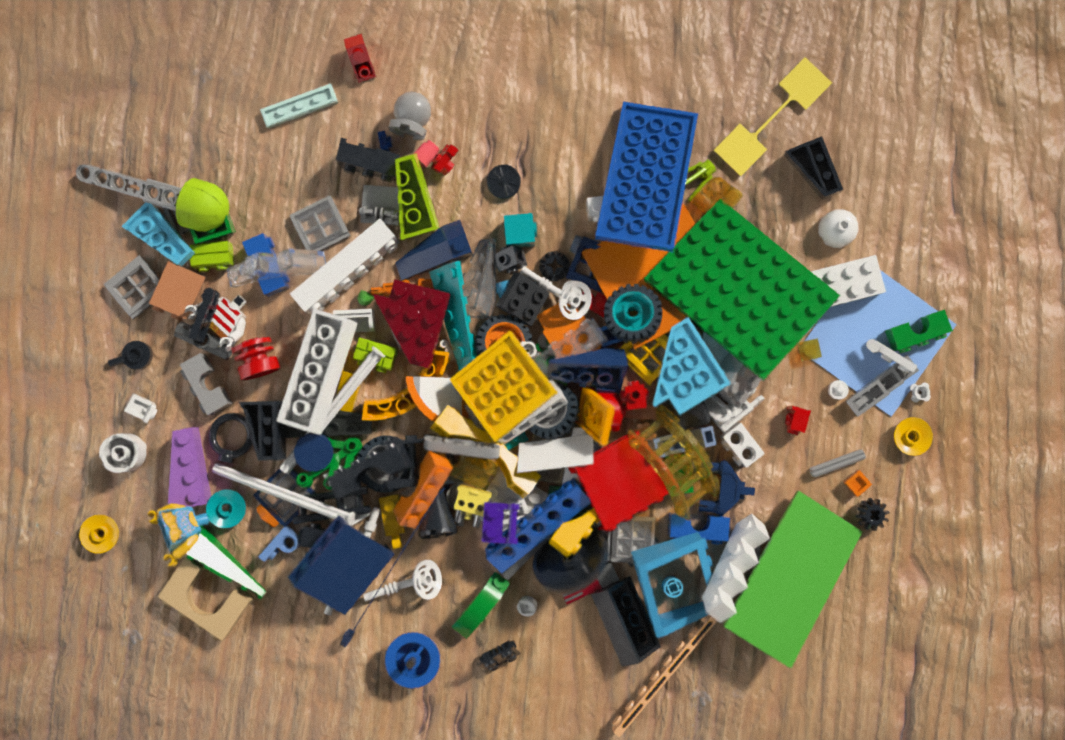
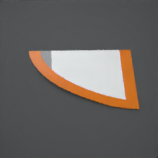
M406 376L407 387L414 403L434 423L448 405L458 409L460 414L468 419L469 406L449 380L451 378Z

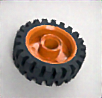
M500 314L491 317L480 326L476 333L475 349L477 357L509 331L515 335L520 343L524 341L532 342L529 328L525 327L523 321L520 322L517 317H512V315Z

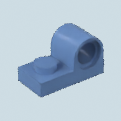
M290 526L284 527L258 557L265 562L269 559L273 560L280 552L277 550L278 548L285 553L295 551L300 546L299 535ZM287 538L293 539V541H294V546H293V547H288V546H287V544H286V539H287Z

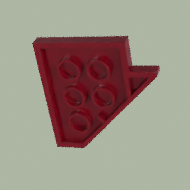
M394 279L389 298L374 294L373 297L409 363L430 369L450 294Z

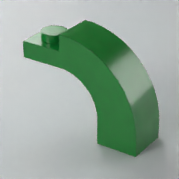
M495 571L473 601L460 614L452 628L467 639L494 608L510 583Z

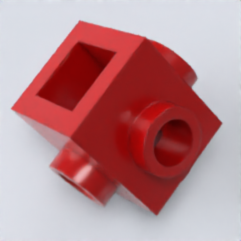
M639 381L627 382V386H624L623 391H620L621 402H625L626 410L647 408L646 400H649L648 388H644V384L639 385ZM633 392L637 394L636 399L632 397Z

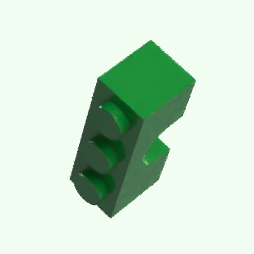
M945 309L921 317L922 331L919 334L912 331L909 322L884 330L891 349L904 353L912 350L910 346L917 344L920 347L929 344V339L935 338L937 341L946 338V333L953 330Z

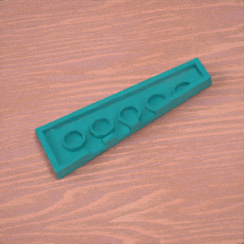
M455 261L429 272L434 290L450 294L444 323L460 371L477 358L474 336L470 333L469 329L471 319L470 315L467 316L465 304H468L467 296L463 295L462 285H464L461 263L460 261Z

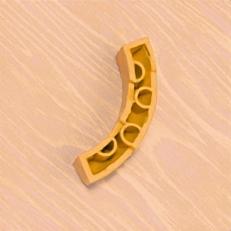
M435 350L431 368L423 367L417 377L441 378L448 363L449 352ZM408 387L388 397L364 399L362 420H383L404 414L415 408L416 404L409 393Z

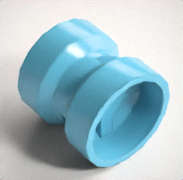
M667 576L663 579L661 586L667 596L675 598L681 595L683 585L678 578Z

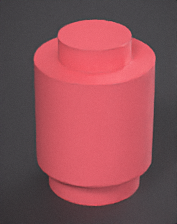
M428 140L423 142L413 154H417L421 168L426 169L440 150L432 141Z

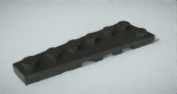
M338 411L322 431V434L325 436L371 434L373 420H362V413ZM286 424V438H299L308 432Z

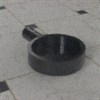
M131 341L124 346L122 356L108 360V364L110 367L124 363L131 369H144L151 363L153 352L147 343Z

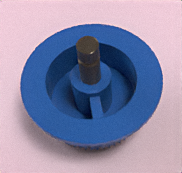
M417 632L405 633L395 638L389 645L385 656L386 669L389 676L397 684L406 688H419L428 684L436 676L440 666V653L436 644L428 636Z

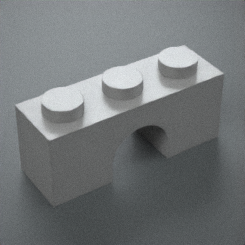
M199 353L180 364L182 368L181 374L191 384L190 390L195 397H198L200 401L199 407L204 414L214 415L233 404L224 387H217L211 391L206 388L205 378L215 371L206 354Z

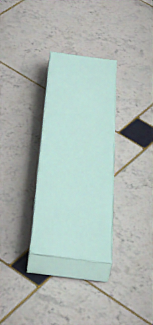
M328 84L260 109L265 125L269 129L337 104L338 100L332 84Z

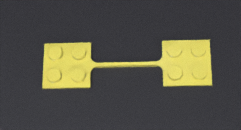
M804 57L779 83L788 93V100L755 133L748 132L739 124L714 149V152L741 177L767 150L757 140V135L792 100L797 101L806 110L832 82Z

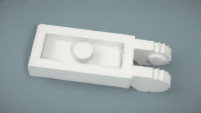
M873 339L867 341V349L872 353L880 352L882 354L881 358L889 363L892 361L899 364L897 368L906 374L909 371L913 373L916 370L917 365Z
M756 388L752 392H748V398L755 393ZM760 395L751 403L746 400L739 409L728 404L727 406L732 413L731 420L726 424H718L713 419L712 421L725 434L752 412L765 398Z

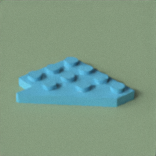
M689 318L671 327L653 406L656 407L669 399L680 416L731 385Z

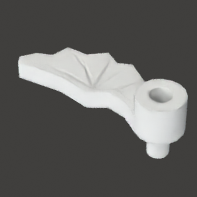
M441 340L439 342L440 348H445V352H449L450 361L456 362L448 341Z

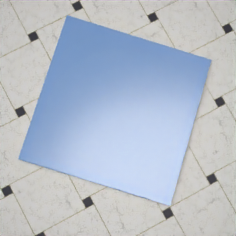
M882 271L881 275L886 290L885 293L830 307L798 349L836 378L844 381L856 392L895 363L894 361L889 363L882 359L880 352L872 353L867 349L866 343L868 340L873 339L891 349L884 330L909 322L912 331L919 334L922 331L920 318L937 312L936 309ZM949 319L950 325L953 330L957 324H955ZM951 332L946 333V338L937 341L935 338L929 339V344L918 347L917 344L910 346L912 349L904 353L895 351L903 357L908 355L913 363L917 365L919 371L906 379L902 385L890 392V395L875 404V406L892 417L909 393L910 386L916 383Z

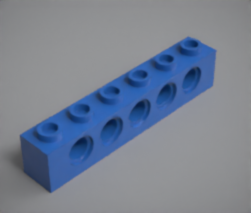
M575 478L566 481L559 490L551 493L544 502L536 505L529 514L517 521L516 538H518V544L489 543L485 548L486 559L499 572L503 573L560 528L563 523H566L591 503L584 487ZM508 529L503 532L502 537H508Z

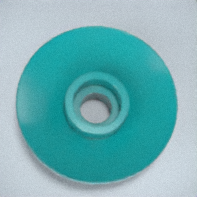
M229 489L214 493L206 505V514L209 521L220 528H230L241 522L246 512V504L243 497L238 492ZM225 504L229 505L227 511L222 510V506Z

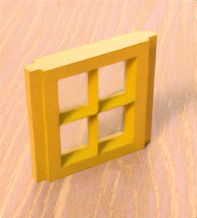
M666 335L637 349L633 348L631 342L625 343L620 348L625 350L628 365L649 385L660 376L669 339Z

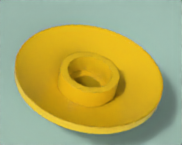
M917 417L906 418L899 422L895 428V444L901 452L907 455H921L932 444V429L923 419ZM909 433H912L914 436L912 440L908 438Z
M93 515L83 522L79 532L80 541L84 548L92 553H105L111 550L118 541V526L109 516ZM100 530L104 531L103 537L99 534Z

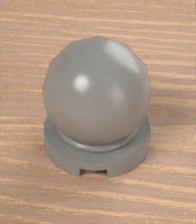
M406 92L399 96L395 102L394 116L396 119L390 120L388 128H390L392 133L401 137L407 134L414 136L413 140H424L427 130L423 126L428 123L431 117V106L428 99L421 93Z

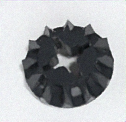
M558 251L546 253L541 258L539 264L542 276L549 281L562 280L566 277L570 268L568 258L564 253ZM554 258H556L558 265L563 266L557 268L555 274H553L552 267L547 266L553 263Z

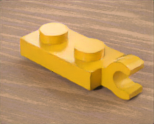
M399 494L379 498L385 536L391 535L393 549L402 547L400 533H405V527L398 524L393 511L399 501Z

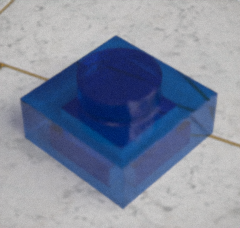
M385 130L377 132L380 148L390 152V147H393L391 136H387Z

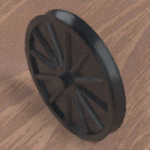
M501 164L495 166L487 176V187L491 194L497 198H511L520 189V175L510 165Z

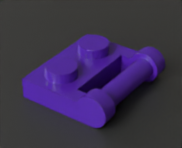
M484 502L482 542L518 544L516 527L517 510H520V504ZM504 510H510L508 537H502Z

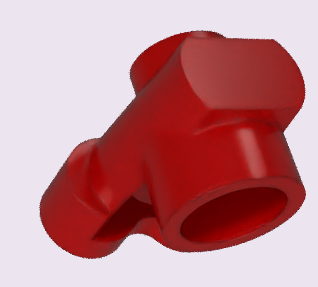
M446 144L441 154L437 153L431 160L433 163L431 168L437 173H442L444 176L447 175L454 167V163L450 160L454 158L459 150L452 144Z

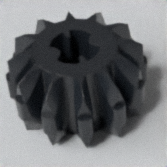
M868 498L867 502L860 501L862 508L856 507L860 514H856L855 517L861 518L858 524L864 525L866 530L871 528L873 531H877L878 526L880 528L884 527L883 521H889L888 518H885V515H888L890 512L884 510L887 505L885 503L880 504V499L873 500ZM871 511H875V512L873 513V516H874L873 518L870 517V516L872 515V514H871Z

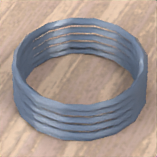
M575 235L569 252L576 254L582 239L581 236Z

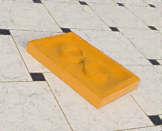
M583 387L579 401L580 406H578L580 409V413H578L579 420L575 421V423L600 445H607L615 407L591 388Z

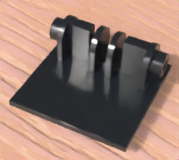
M508 640L501 644L503 651L498 645L499 653L493 648L492 652L489 650L481 654L478 666L486 672H493L500 668V664L516 660L517 656L521 653L516 649L515 641Z

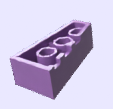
M199 427L172 431L168 504L174 503L186 507L207 504L211 497Z

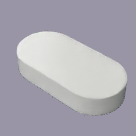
M715 394L704 400L711 419L716 423L726 424L731 420L732 413L730 408Z

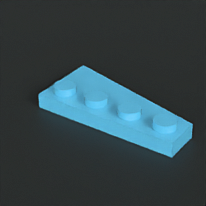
M145 202L121 226L181 267L195 254L153 204Z

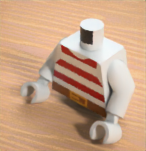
M237 295L232 302L224 297L219 298L217 309L210 324V328L222 338L220 340V347L223 344H227L226 351H230L232 344H235L244 335L246 315L240 309L247 301L240 295ZM202 302L195 306L188 305L184 313L187 311L193 312V314L189 315V319L195 318L197 308Z

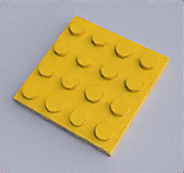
M511 331L449 379L495 442L499 441L558 394Z

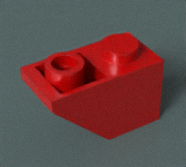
M362 34L344 39L345 48L358 83L375 78L376 74Z

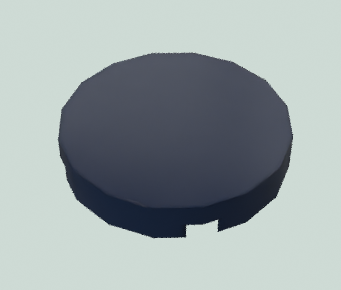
M308 433L297 440L294 447V458L302 469L319 471L330 464L333 458V446L325 435Z

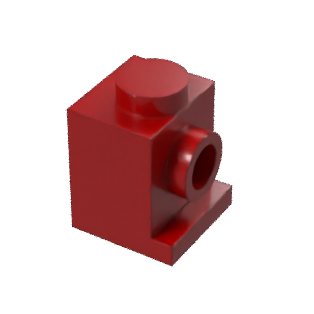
M788 406L787 410L791 411L787 413L785 418L786 429H788L787 433L797 436L799 433H805L811 410Z

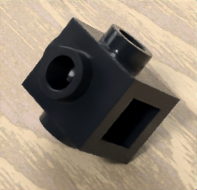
M506 246L501 248L500 252L494 254L495 265L500 273L513 275V273H518L519 269L528 266L523 248Z

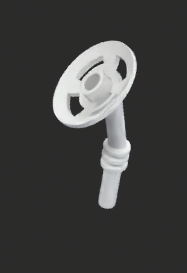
M523 267L520 273L559 297V308L564 317L576 320L583 317L589 310L592 297L590 289L586 284L575 281L569 283L561 290L552 285V282H549L548 279L545 280V277L541 278L528 268ZM577 286H579L583 290V295L580 290L576 289ZM581 301H584L582 308L577 312L576 308L580 305ZM564 307L570 311V314L564 310Z
M423 560L416 566L413 578L397 583L393 581V584H385L384 587L380 588L375 598L386 594L389 596L390 593L394 594V591L397 593L400 589L414 586L416 593L421 598L433 599L441 589L442 576L440 569L435 562ZM431 569L434 573L435 581H432V576L429 572ZM433 588V590L429 594H425V592ZM378 589L363 594L365 602L371 600Z

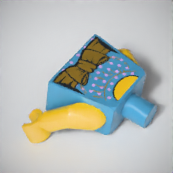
M174 503L158 509L157 512L149 511L147 514L149 517L154 516L152 520H149L150 523L154 525L159 523L169 552H173L172 555L167 554L163 557L164 561H167L169 558L172 559L171 563L167 565L168 567H174L178 559L191 550L200 537V527L209 524L206 513L195 516L192 507Z

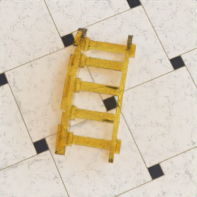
M661 404L656 408L657 421L639 436L632 430L628 431L629 445L641 453L658 473L671 496L675 513L689 521L691 520L689 508L706 493H710L713 497L720 494L719 481L717 476H713L711 471L713 465L697 439L689 430L684 431L678 424L680 420ZM660 427H665L672 434V437L654 451L645 440ZM679 442L686 451V454L668 469L660 456ZM692 460L696 472L679 486L673 475ZM700 480L701 488L686 500L684 493Z

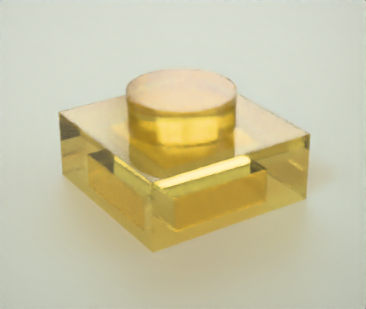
M818 338L797 344L801 361L822 357Z

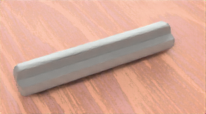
M857 450L813 466L809 470L812 477H818L862 461L866 456L863 450Z

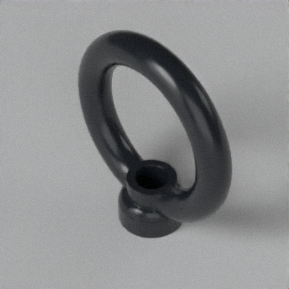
M227 413L218 417L211 425L209 443L215 453L219 455L218 461L233 463L234 458L244 455L253 444L251 440L252 435L249 426L246 425L245 416L238 413ZM230 420L243 424L247 432V438L243 446L234 451L223 449L217 442L219 427L224 422Z

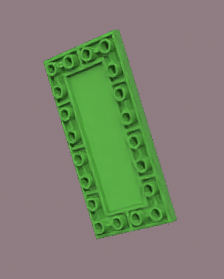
M796 491L758 560L759 563L755 565L746 582L748 588L740 593L734 604L736 614L726 619L723 627L786 667L792 668L855 548L862 531L802 492Z

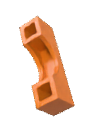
M430 450L420 464V478L417 488L411 496H401L393 509L400 526L414 529L418 526L452 471V467L445 454Z

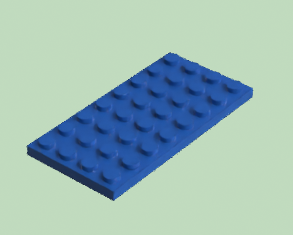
M623 101L595 239L673 252L698 113Z

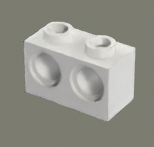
M737 423L720 436L722 439L721 445L726 451L730 450L734 455L732 459L739 467L742 465V467L747 468L765 454L742 423ZM733 433L739 436V441L736 444H733L730 440ZM746 448L751 453L748 459H744L742 456V452Z

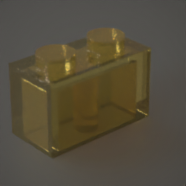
M458 455L453 463L451 475L486 491L496 477L498 463L488 458Z

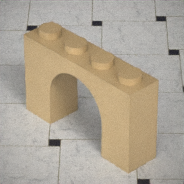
M185 557L158 597L162 599V603L167 607H173L178 610L180 616L191 619L197 628L207 630L213 639L223 641L229 636L253 601V598L237 588L232 591L219 611H202L193 601L192 589L205 568L195 558L190 560Z

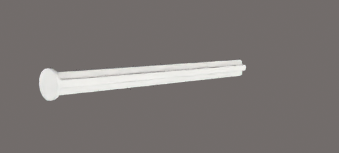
M372 347V352L332 400L323 430L378 361L385 357L380 350ZM294 449L280 465V469L284 473H290L297 464L294 458Z
M218 463L212 469V472L327 517L335 519L340 515L345 518L350 526L354 521L355 512L348 513Z

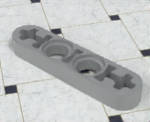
M440 436L424 437V449L489 459L500 457L501 447L497 444Z

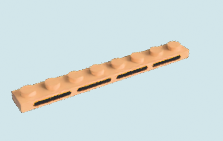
M711 615L701 618V622L689 630V636L685 641L681 640L677 644L675 653L672 656L666 657L663 661L664 666L651 675V681L648 685H643L637 693L638 697L626 705V711L622 716L618 715L614 719L612 729L618 737L624 733L717 622L715 618Z

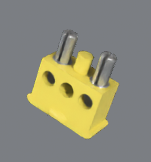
M461 484L457 487L459 491L454 509H457L454 521L456 522L458 518L457 523L461 522L463 511L466 512L465 519L471 520L472 514H475L473 526L478 528L484 515V508L479 509L478 505L484 507V502H489L492 493ZM459 500H463L465 504H461ZM470 502L474 504L473 507L469 505Z

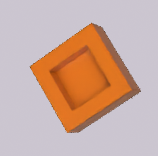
M856 470L843 482L856 497H859L872 485L860 470Z

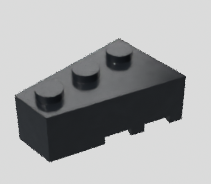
M822 136L785 151L784 156L822 200L843 191Z
M341 137L336 161L344 169V172L349 174H355V172L362 173V176L367 178L376 176L380 177V180L390 183L392 180L397 181L395 159L401 158L399 154L376 148V150L367 148L362 143H358V145L349 144L346 142L347 139Z
M283 401L239 402L246 417V425L249 426L252 435L251 440L258 461L286 459V424L277 421Z

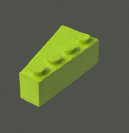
M417 154L395 159L401 230L400 239L403 240L440 228Z

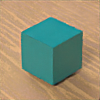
M533 213L504 215L506 246L535 247L537 226L536 222H533Z

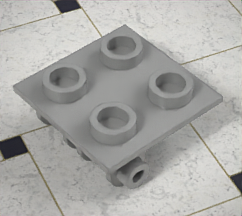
M364 185L362 208L359 210V215H361L360 222L374 224L380 218L385 225L398 226V188Z

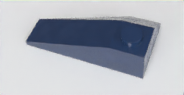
M457 220L441 226L396 261L395 264L401 281L473 256L461 221Z
M605 348L549 360L547 377L566 383L576 382L579 383L580 387L584 388L590 386L595 388V391L601 393H620L628 368L625 350Z

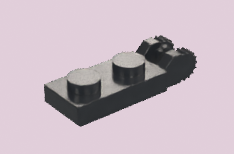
M211 287L204 289L201 295L203 301L197 308L196 319L189 329L188 338L201 343L204 342L220 298V293Z

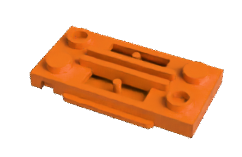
M559 303L537 315L536 318L544 330L543 334L558 358L601 349L599 339L584 316L576 320L564 317L560 311ZM564 307V310L570 314V311Z

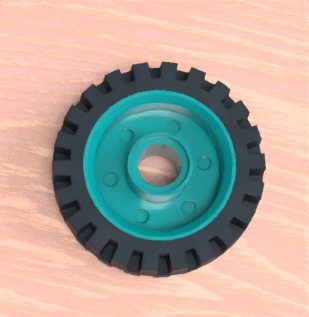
M627 284L624 288L623 286L619 287L618 291L614 290L612 295L608 297L604 308V319L607 329L613 336H616V339L619 341L623 340L624 343L632 342V344H636L638 341L642 343L645 339L649 340L652 335L656 334L662 321V306L658 296L654 295L651 289L647 290L646 286L642 285V287H639V284H634V286ZM630 311H636L638 315L635 317H631L628 315V313Z

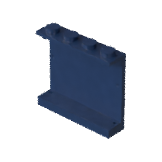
M338 515L289 574L288 578L295 588L346 615L395 554L387 544L382 546L350 526L344 517Z

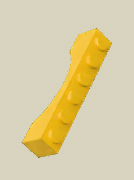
M448 405L431 426V429L441 437L499 445L501 447L500 457L494 459V461L500 467L507 486L522 498L531 492L541 477L537 471L517 473L518 455L509 452L502 443L495 442L488 432L480 430L472 420L463 417L459 410Z
M594 508L576 520L563 523L553 535L549 544L566 557L570 553L575 555L581 547L579 544L581 538L586 539L593 530L590 528L593 522L598 523L600 521Z

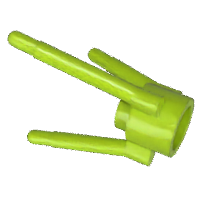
M708 159L703 163L700 161L688 168V173L695 169L697 170L694 175L686 180L685 185L697 177L705 178L688 198L689 202L713 178L712 174L716 172L714 164Z

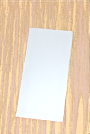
M590 435L519 443L517 473L593 464V438Z

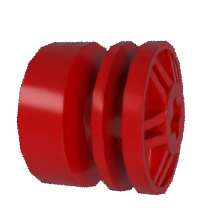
M271 337L249 339L231 348L232 354H240L234 358V361H244L245 363L237 368L241 381L263 377L281 369L277 356H267V354L274 351L273 346H267L272 343Z

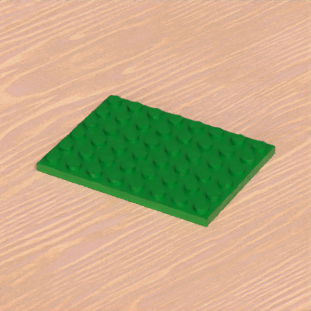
M719 199L674 246L673 252H669L644 278V281L762 381L771 374L841 296L722 199Z

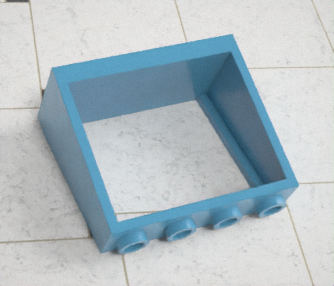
M698 532L631 552L649 620L657 638L668 635L709 615L706 612L704 601L659 614L647 573L654 568L697 550L707 587L713 575L710 567L713 565L710 556L706 555L705 550L708 549L706 539L701 538Z

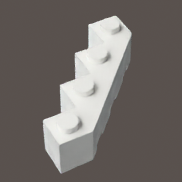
M753 514L736 523L702 596L706 612L720 623L736 614L732 598L748 588L743 573L759 563L754 549L770 539L765 525Z

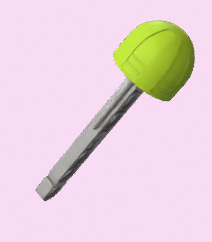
M82 164L76 170L77 178L82 182L143 199V202L176 211L179 225L185 228H191L196 231L217 229L223 225L226 215L228 216L229 201L226 194L220 187L207 181L192 178L180 188L148 178L147 180H142L107 169H100V167ZM85 168H88L90 172L88 178H85L83 175ZM102 173H105L107 177L105 183H102L100 180ZM118 178L123 179L124 185L122 188L117 186ZM130 185H137L140 187L139 191L136 188L130 187ZM153 187L158 191L156 198L151 196V189ZM170 192H172L175 195V200L173 203L169 202L168 200V194Z

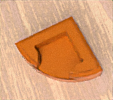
M261 504L256 508L260 518L274 528L279 524Z

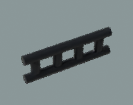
M367 486L361 487V491L350 495L355 496L356 507L345 509L344 498L336 499L333 491L303 495L324 504V500L336 499L337 509L348 513L355 512V515L371 513L370 505L364 506L362 495L368 494ZM298 506L299 516H294L293 522L294 524L333 518L319 513L307 515L306 508Z

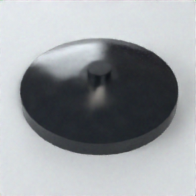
M590 526L593 529L586 539L581 538L579 541L581 547L575 555L570 553L568 557L549 544L556 531L548 536L549 540L534 554L533 558L534 575L546 590L556 594L575 593L591 585L601 575L608 561L609 548L603 534L596 527Z

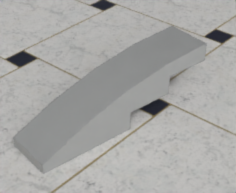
M908 355L904 356V358L913 363ZM895 362L846 400V403L858 417L890 395V392L902 385L906 379L918 372L919 369L916 368L913 373L909 371L906 374L897 368L899 364Z

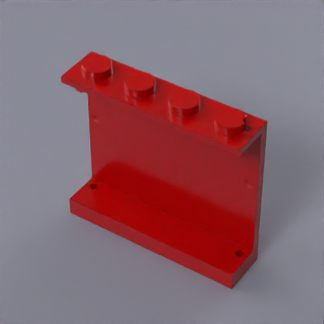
M639 431L629 432L593 453V464L568 467L571 474L578 475L601 522V525L597 527L598 530L606 532L617 528L616 524L631 520L633 514L646 511L650 504L661 502L664 500L663 497L669 494L653 459L651 460V455Z

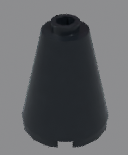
M443 491L435 499L419 525L418 534L421 539H434L444 535L447 537L457 534V527Z

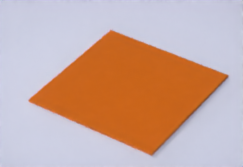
M683 202L675 245L695 225ZM609 241L597 244L600 246L598 249L589 248L582 252L607 299L614 290L618 291L619 287L623 286L624 288L627 284L631 286L639 284V287H642V285L646 286L647 290L651 289L653 294L658 296L662 306L661 325L656 334L652 335L649 340L645 339L642 343L638 341L636 344H632L634 349L669 333L671 327L688 318L644 281V278L669 252ZM630 311L628 315L631 317H635L638 315V313L636 311Z

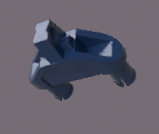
M723 460L720 463L703 461L702 466L710 467V469L702 468V473L719 474L721 479L719 500L708 501L700 499L699 505H707V507L699 506V512H712L718 516H723L740 499H744V495H755V488L745 487V482L740 480L727 461Z

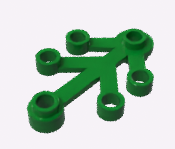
M326 436L333 448L342 450L336 454L333 453L330 464L324 469L298 474L296 477L297 485L302 489L310 488L313 484V479L328 468H330L328 477L334 475L333 471L339 468L340 460L345 457L344 468L351 467L350 463L354 462L355 456L359 455L360 450L363 448L361 441L353 437L343 442L331 440L330 437ZM351 444L356 445L354 449H349ZM302 477H306L305 482H301ZM326 478L323 482L324 487L327 490H333L331 486L327 487L329 479Z

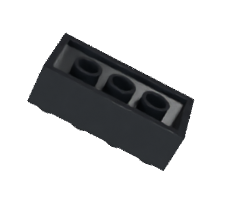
M631 576L622 578L591 594L622 667L639 664L661 647Z

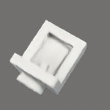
M133 393L124 411L147 423L149 419L152 420L155 417L157 409H155L156 405L154 402Z

